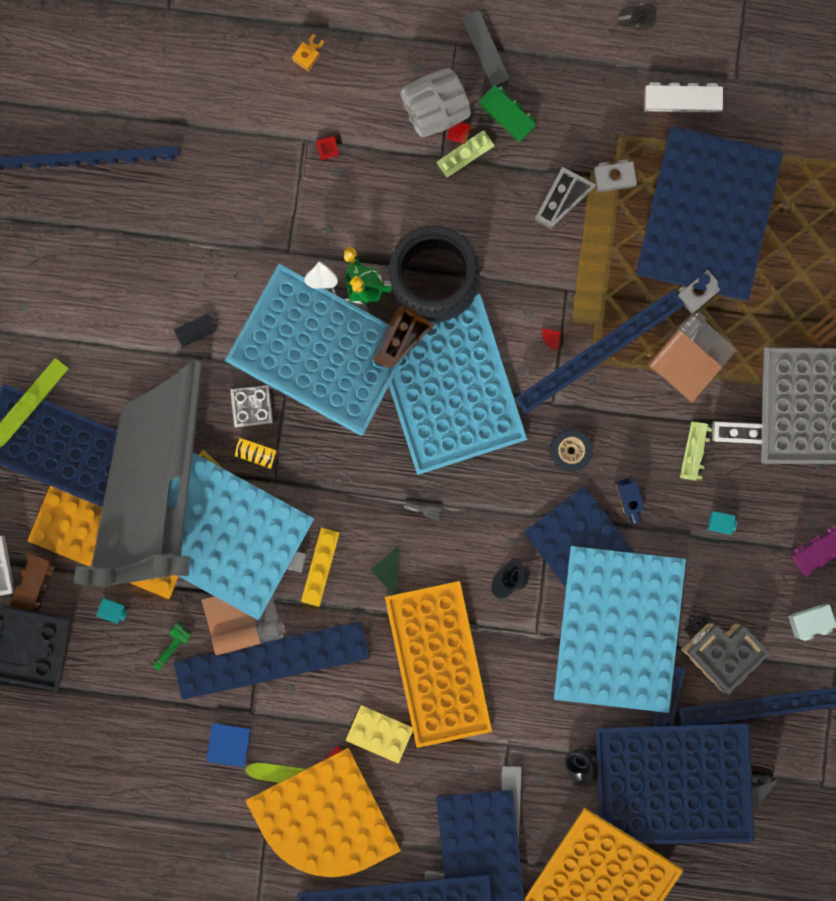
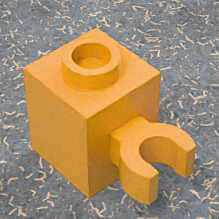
M314 34L309 39L310 44L307 45L302 42L292 57L293 62L308 72L319 58V52L316 49H320L324 44L323 40L319 44H314L313 40L316 37Z

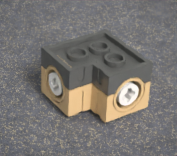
M708 623L681 649L703 671V674L715 684L719 691L728 695L770 655L745 626L736 623L725 633L722 632L719 626Z

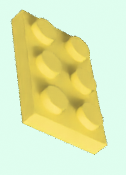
M361 705L346 741L399 764L413 728Z

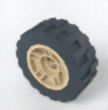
M569 429L562 431L551 443V459L561 470L568 472L581 470L590 462L593 454L590 439L579 430ZM569 447L575 448L573 454L568 453Z

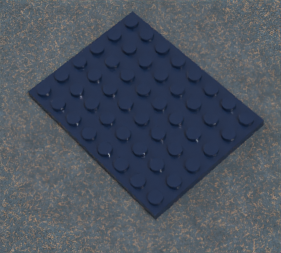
M671 126L635 275L687 287L698 279L699 282L695 283L692 287L697 290L707 291L706 285L709 284L710 277L704 273L708 270L718 281L717 286L720 291L716 293L717 295L748 302L783 152Z
M749 724L596 728L600 818L642 844L755 842Z

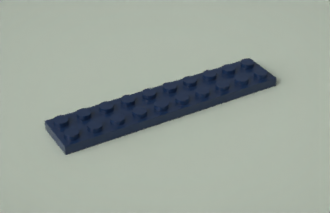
M362 621L263 642L217 656L213 653L174 662L181 699L184 700L370 658Z
M489 874L297 893L298 901H492Z

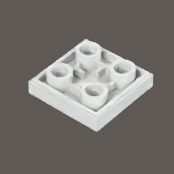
M267 385L230 389L234 427L273 423L270 391Z

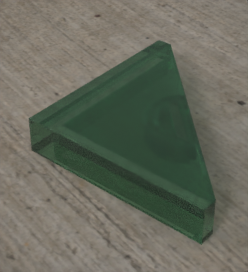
M398 546L371 569L392 595H396Z

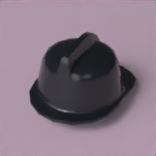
M511 559L494 576L491 586L492 593L495 597L502 599L509 596L515 590L525 588L531 571L523 566L519 559Z

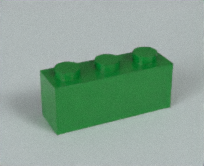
M494 85L480 99L478 104L520 144L536 127L534 123L536 120L529 113L525 114L520 110L522 108L516 100L511 101L507 97L508 93L501 86L497 88Z

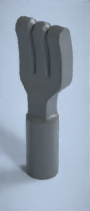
M405 501L403 508L414 512H422L426 517L436 520L440 519L442 509L427 506L424 508Z

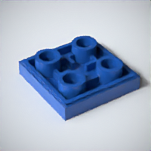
M212 723L206 762L245 767L250 728Z

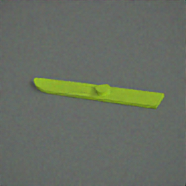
M56 358L0 422V448L8 442L68 371L69 368Z
M255 763L247 766L245 772L255 779L280 783L305 769Z

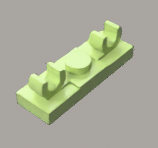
M483 130L436 163L446 178H449L492 149L494 144Z
M691 422L680 478L694 481L702 479V476L698 475L699 469H704V466L700 465L704 454V442L710 441L709 438H706V432H712L708 424Z

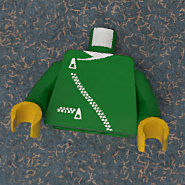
M349 247L344 251V260L349 262L344 279L350 301H364L366 303L378 301L381 292L391 291V281L382 280L378 269L365 267L357 258H354L357 256L354 248Z

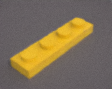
M321 528L301 602L320 607L340 532Z

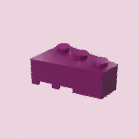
M836 525L827 529L826 535L822 537L817 535L810 539L809 545L805 547L801 545L793 550L794 554L790 555L802 576L810 575L813 570L824 566L828 561L836 558Z

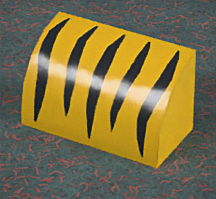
M240 438L235 457L271 469L277 451Z

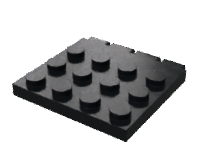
M2 605L0 608V681L58 692L70 618Z

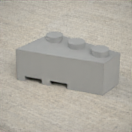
M562 167L536 215L535 221L552 229L596 187V184Z

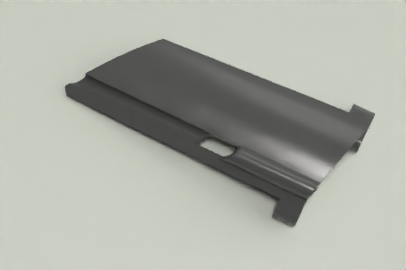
M199 360L186 365L179 373L122 406L91 566H75L73 584L110 588V585L166 578L173 575L189 576L191 556H181L203 366ZM178 478L180 479L178 503L175 508L170 509L167 507L170 481Z

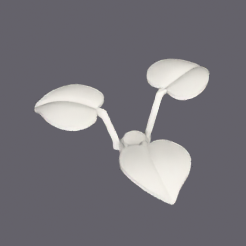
M319 261L306 274L305 283L315 289L322 288L328 291L330 289L336 295L334 287L337 284V277L327 266ZM345 299L347 302L369 313L370 309L363 301Z

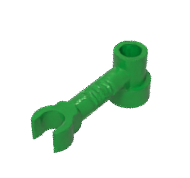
M179 622L168 633L174 640L153 665L158 671L164 666L181 642L185 644L191 637V634L183 629L184 626Z

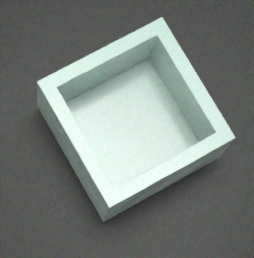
M821 604L788 615L795 638L803 641L815 638L814 634L817 633L822 635L833 632L832 628L836 627L829 604Z

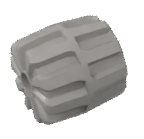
M450 68L425 75L401 89L400 93L404 109L409 113V120L413 123L414 130L420 137H426L447 130L471 115L469 101L456 73Z

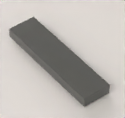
M478 10L462 17V21L491 87L510 81L480 11Z

